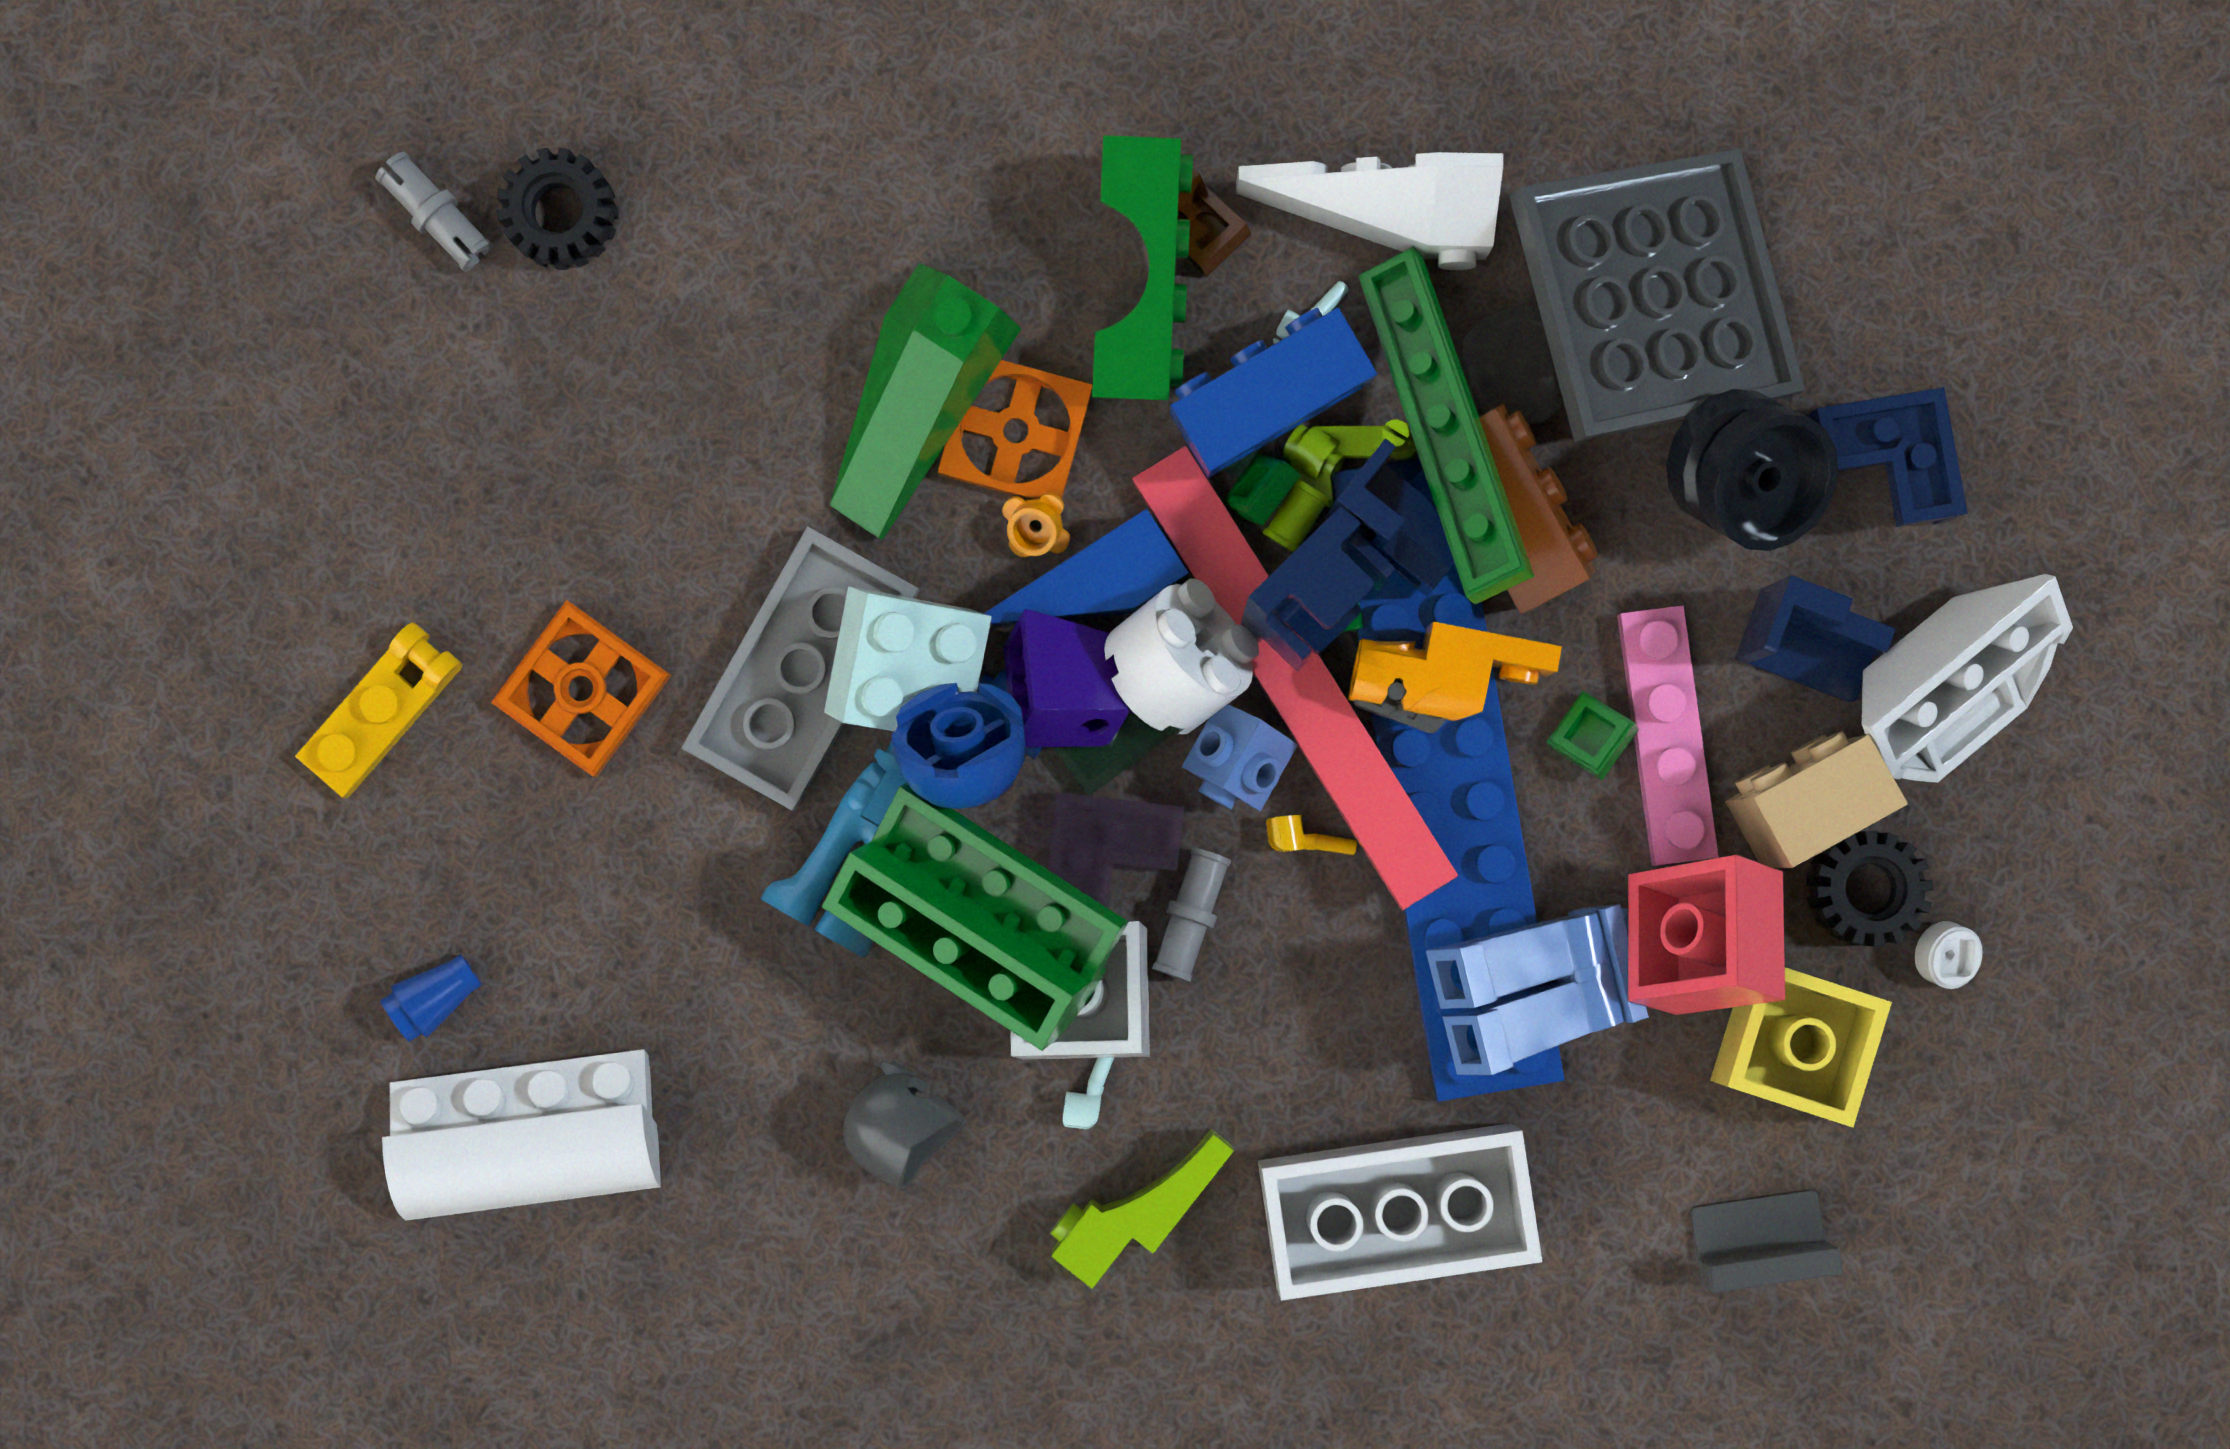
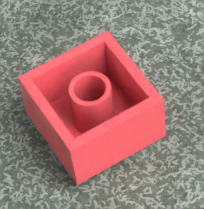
M1731 855L1628 874V1001L1679 1015L1785 1000L1783 871L1738 855Z

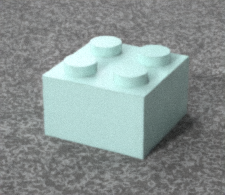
M848 586L824 713L842 723L895 731L898 727L896 715L900 708L921 692L949 683H957L958 692H977L992 616L967 608Z

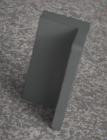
M1813 1190L1694 1206L1690 1210L1701 1284L1714 1293L1843 1274L1839 1248L1825 1241L1818 1194Z

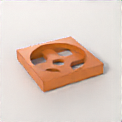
M1001 360L985 385L1004 377L1017 380L1010 407L997 413L971 406L945 444L937 473L939 476L1012 496H1019L1027 500L1040 499L1047 492L1054 493L1063 499L1092 395L1093 385ZM1041 387L1053 390L1064 403L1070 419L1068 432L1039 424L1034 412ZM1014 419L1023 421L1028 427V435L1020 443H1012L1004 436L1005 425ZM964 431L993 439L998 449L990 475L982 473L968 458L962 445ZM1033 449L1061 457L1059 463L1044 476L1030 482H1015L1022 455L1028 454Z
M566 600L491 703L588 774L597 778L672 675L576 605ZM594 635L599 639L583 663L568 664L549 650L552 644L569 636ZM621 656L631 662L637 680V695L629 706H626L607 692L605 681L606 676ZM533 670L554 685L556 698L540 721L536 719L532 711L528 694L529 679ZM579 676L587 677L593 684L591 696L584 701L573 699L569 692L570 683ZM592 712L612 727L605 739L590 744H573L562 738L578 714Z

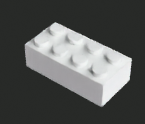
M1511 1123L1258 1160L1276 1288L1281 1301L1542 1262L1523 1132Z

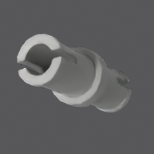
M399 152L386 161L393 169L392 171L388 172L384 167L378 170L375 175L376 181L383 185L413 216L411 224L421 234L430 233L454 258L464 272L470 271L481 261L476 256L479 252L486 256L493 249L494 244L489 239H486L456 208L458 200L447 189L440 191L410 160V157L405 152Z
M1192 848L1191 858L1176 901L1170 900L1165 913L1171 915L1156 961L1151 968L1188 982L1191 981V973L1206 929L1214 928L1217 916L1212 914L1227 867L1231 863V860L1199 848Z

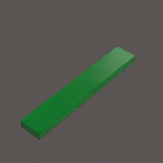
M1412 246L1359 274L1358 277L1465 595L1471 602L1477 604L1535 577L1423 256Z

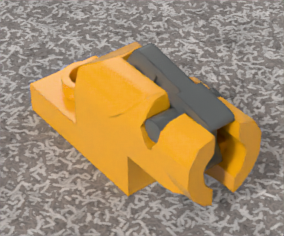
M1432 622L1426 627L1422 649L1415 648L1416 641H1373L1362 638L1355 657L1348 699L1354 701L1356 707L1425 733L1433 734L1447 720L1457 721L1483 711L1492 666L1500 668V679L1521 684L1537 685L1539 676L1548 677L1558 672L1562 646L1438 622Z

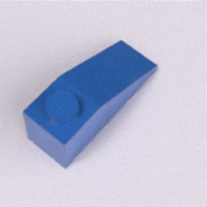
M1145 509L994 606L985 614L992 616L990 623L994 629L1015 627L1024 609L1037 611L1067 621L1133 614L1164 588L1186 581L1189 573L1149 511Z

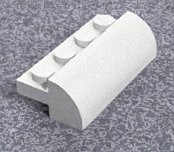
M644 1049L390 1082V1136L382 1137L383 1160L392 1202L398 1214L405 1221L661 1187L657 1124L652 1118L650 1065L648 1054Z

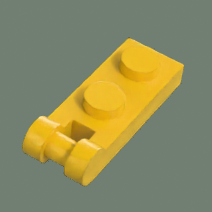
M415 622L405 626L395 636L386 653L295 755L298 760L342 798H349L463 666L449 651L440 653L428 643L429 634ZM409 661L413 662L424 672L421 680L414 687L399 674Z

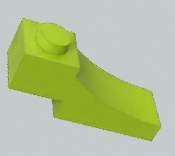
M1211 1129L1181 1162L1143 1189L1103 1206L1093 1198L1083 1210L1073 1203L1050 1232L1058 1240L1052 1248L1051 1257L1093 1289L1132 1238L1153 1254L1233 1153L1232 1145Z

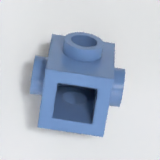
M1227 704L1208 719L1184 761L1182 768L1203 780L1198 792L1230 810H1232L1236 801L1239 800L1261 812L1298 744L1261 719Z

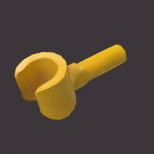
M1301 814L1268 818L1266 821L1268 843L1276 851L1285 852L1304 849L1314 851L1316 849L1354 855L1356 852L1357 841L1355 839L1317 833L1304 834Z

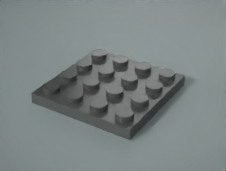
M1740 148L1521 186L1509 194L1574 443L1685 420L1691 411L1710 396L1731 389L1758 391L1774 400L1793 397L1806 391Z

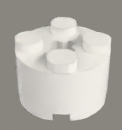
M1189 579L1183 585L1175 584L1164 588L1113 629L1106 639L1104 651L1106 660L1114 654L1119 673L1111 679L1118 694L1132 712L1146 724L1160 731H1163L1168 726L1181 728L1178 734H1187L1247 690L1253 676L1252 660L1258 656L1259 646L1255 636L1246 627L1236 624L1229 614L1215 601L1213 593L1206 584L1198 579Z

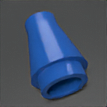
M459 954L449 962L391 985L390 987L393 992L381 999L380 1002L400 1033L408 1042H411L421 1034L428 1038L473 991L483 984L477 975L472 972L470 965L463 955Z

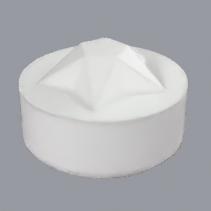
M1950 921L1938 922L1930 926L1917 943L1915 949L1916 968L1924 979L1947 989L1959 988L1967 984L1977 973L1982 961V944L1979 937L1972 930Z

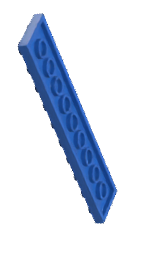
M1420 458L1385 464L1434 503ZM1361 468L1334 472L1335 475L1332 478L1334 503ZM1455 562L1450 566V570L1435 589L1427 596L1394 572L1390 581L1380 591L1372 587L1371 591L1360 600L1364 629L1356 631L1358 645L1362 638L1373 641H1416L1415 648L1422 649L1426 627L1432 622L1487 632L1482 602L1474 604L1466 597ZM1492 666L1483 711L1457 721L1447 720L1433 734L1425 733L1370 712L1375 745L1458 874L1457 878L1404 910L1435 1098L1438 1102L1565 1081L1559 1045L1514 1062L1512 1068L1494 1075H1457L1443 1016L1468 1008L1440 1009L1426 950L1537 923L1494 668ZM1454 960L1450 969L1451 978L1454 985L1463 991L1457 963ZM1545 982V983H1542V984H1539V985H1536V986H1532V987H1529V988H1526V989H1523V990H1520V991H1517V992H1514V993H1510V994H1507V995L1498 997V998H1496V999H1500V998H1503V997H1506V996H1509V995H1512V994H1515V993H1519V992H1522V991H1525V990H1528V989H1531V988H1534V987H1538V986L1547 984L1548 982ZM1469 1025L1466 1033L1467 1042L1470 1048L1479 1054L1473 1027Z

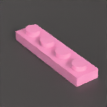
M1684 605L1620 613L1617 615L1631 720L1635 722L1639 729L1634 735L1651 865L1657 866L1719 858Z

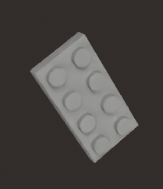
M807 526L681 749L786 808L796 811L845 723L824 713L848 586L916 599L918 596L919 588Z

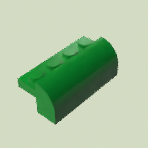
M908 783L898 788L872 841L849 853L822 905V908L1041 1051L1053 1043L1068 1028L1084 1007L1107 969L1104 968V965L1129 922L952 808L935 806L922 799L910 788Z

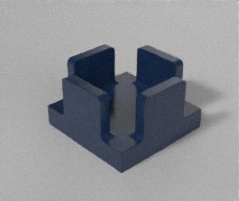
M1343 505L1248 596L1240 625L1246 627L1255 636L1258 643L1264 639L1296 671H1299L1308 662L1311 652L1314 654L1322 653L1359 616L1361 608L1357 603L1371 591L1372 587L1380 591L1390 581L1395 571L1393 565L1359 533L1358 530L1361 523Z

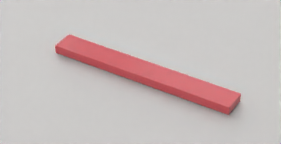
M1184 446L1133 477L1132 481L1192 578L1206 584L1213 593L1215 601L1229 614L1236 624L1240 625L1248 596L1269 576L1187 446ZM1262 639L1258 643L1259 654L1252 660L1254 677L1298 744V747L1401 911L1457 878V872L1320 656L1311 652L1308 662L1299 671H1296Z

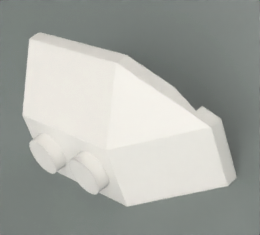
M2043 574L1955 596L1892 646L1887 653L1881 655L1863 670L1862 727L1865 734L1870 735L1894 779L1903 778L1938 783L2028 708L2051 667L2057 644H2064L2073 629L2055 576Z

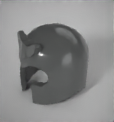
M882 1059L878 1065L884 1074L865 1085L855 1095L844 1116L843 1135L846 1149L857 1164L897 1190L905 1191L916 1178L925 1160L949 1144L963 1129L967 1119L940 1095L932 1098L917 1097V1091L924 1093L928 1083L917 1077V1073L895 1061L890 1063Z

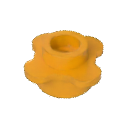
M1047 492L1040 499L1023 500L1019 496H1013L1006 501L1002 513L1009 521L1007 536L1009 547L1013 553L1020 557L1040 556L1049 550L1055 554L1066 550L1070 543V534L1063 529L1061 513L1064 509V503L1058 495ZM1038 520L1042 524V528L1040 530L1032 528L1031 521Z

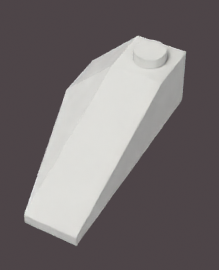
M1503 153L1416 154L1415 165L1405 168H1392L1390 165L1380 163L1378 157L1356 158L1355 163L1342 166L1341 172L1328 173L1327 165L1315 161L1239 166L1236 194L1401 252L1414 246L1423 256V259H1438V267L1441 269L1467 270L1476 267V260H1486L1494 245L1503 172Z

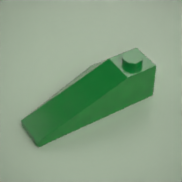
M919 263L885 314L830 506L883 540L1022 328L1000 307L947 274Z

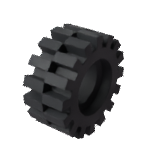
M548 147L537 149L539 158L533 161L525 154L517 160L522 168L517 173L508 169L503 176L508 183L507 189L498 188L496 199L502 204V209L496 211L498 221L505 227L503 232L526 258L529 257L542 267L546 268L547 265H553L557 270H568L569 264L575 263L578 267L589 264L587 257L593 253L599 257L606 250L603 246L607 238L613 240L616 232L613 222L614 219H619V208L614 202L616 196L612 187L598 167L596 168L587 157L582 154L576 157L570 149L559 147L558 154H552ZM559 187L575 191L579 195L582 204L581 215L576 224L563 232H550L541 228L535 214L536 205L541 196L547 191Z
M1862 831L1831 846L1821 855H1816L1811 865L1815 866L1813 874L1807 875L1806 886H1811V897L1806 898L1809 908H1815L1818 914L1815 918L1818 924L1831 931L1830 935L1840 941L1870 947L1885 946L1886 943H1898L1906 939L1904 934L1907 931L1916 932L1923 924L1918 920L1920 913H1929L1932 902L1925 901L1926 891H1934L1933 880H1925L1923 871L1930 869L1925 858L1917 859L1913 854L1917 850L1916 847L1910 842H1900L1897 840L1898 835L1889 832ZM1865 863L1880 867L1887 874L1891 884V894L1888 902L1882 909L1871 914H1865L1856 910L1848 901L1845 891L1849 874L1856 867Z

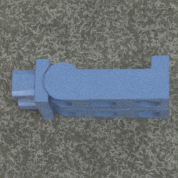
M1620 904L1583 907L1568 912V916L1426 950L1440 1009L1468 1008L1443 1016L1457 1075H1494L1512 1068L1514 1062L1586 1034L1616 1026L1624 1021L1626 1023H1634L1649 1018L1647 1006L1628 1001V908H1621ZM1454 960L1457 963L1463 991L1454 985L1451 978L1450 969ZM1558 979V980H1556V981H1553V982H1550V983H1547V984H1544V985H1541V986H1538V987H1534V988H1531V989H1528V990H1525V991H1522V992H1519V993H1515V994H1512V995H1509V996H1506V997H1503V998H1500V999H1496V998H1498V997H1501V996H1504V995H1507V994H1510V993H1514V992H1517V991H1520V990H1523V989H1526V988H1529V987H1532V986H1536V985H1539V984H1542V983H1545V982H1548V981H1551V980ZM1469 1025L1473 1027L1479 1054L1475 1053L1467 1042L1466 1033Z

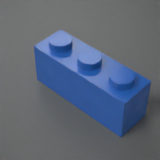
M1339 307L1324 316L1319 308L1306 312L1285 327L1290 336L1267 348L1263 340L1257 341L1235 354L1230 359L1234 368L1212 380L1208 372H1205L1175 390L1179 400L1170 405L1169 414L1207 479L1373 382L1377 372Z

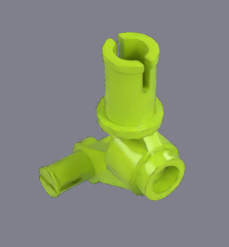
M1394 419L1382 426H1313L1310 429L1303 424L1299 425L1286 442L1282 457L1291 462L1290 466L1301 476L1293 485L1268 528H1265L1263 534L1289 551L1294 552L1306 538L1325 506L1329 508L1333 506L1332 478L1335 475L1334 472L1340 471L1345 458H1370L1385 438L1396 446L1388 459L1396 461L1417 459L1415 455L1418 452L1408 423Z

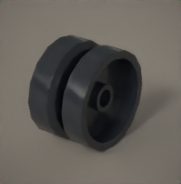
M1731 389L1710 396L1691 411L1673 437L1666 463L1668 489L1679 508L1749 550L1771 551L1798 540L1816 525L1830 504L1838 479L1837 449L1824 427L1809 417L1789 407H1784L1774 399L1758 391Z

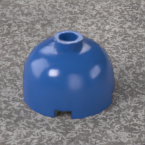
M949 683L919 693L900 708L896 715L898 727L894 733L892 732L895 760L901 775L918 796L935 806L962 809L978 807L995 800L1012 786L1025 761V732L1021 708L1011 694L993 685L978 683L980 693L971 691L958 692L957 683Z

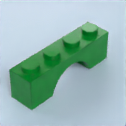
M1103 135L1100 202L1121 213L1136 227L1147 249L1149 275L1145 291L1136 307L1116 324L1095 332L1092 397L1169 400V388L1182 386L1184 349L1171 348L1173 322L1185 323L1187 284H1174L1176 258H1188L1190 219H1177L1179 193H1191L1193 154H1180L1181 138Z

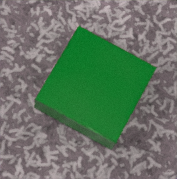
M1263 454L1257 455L1224 497L1223 505L1238 517L1263 526L1301 475L1285 461Z
M1582 691L1546 743L1557 753L1602 781L1639 729L1635 722Z

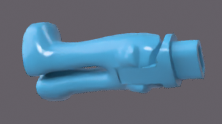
M892 741L885 752L880 749L876 750L874 757L877 763L872 762L850 786L822 838L800 870L792 877L773 881L766 887L760 900L810 927L824 896L827 894L851 848L858 841H863L864 845L872 841L898 788L907 783L896 763ZM827 910L823 913L814 929L816 932L864 959L872 947L873 940Z

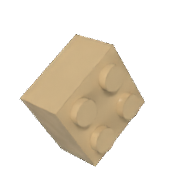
M1843 731L1826 737L1825 734L1794 749L1791 755L1796 763L1787 766L1786 762L1772 768L1770 765H1767L1735 782L1740 793L1725 801L1758 862L1772 868H1793L1908 805L1870 735L1847 739Z

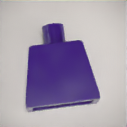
M1023 610L1003 646L1007 693L1011 694L1022 711L1025 747H1102L1112 741L1129 713L1135 714L1122 700L1111 679L1119 671L1115 663L1114 654L1107 660L1105 658L1104 648L1109 633L1037 611Z

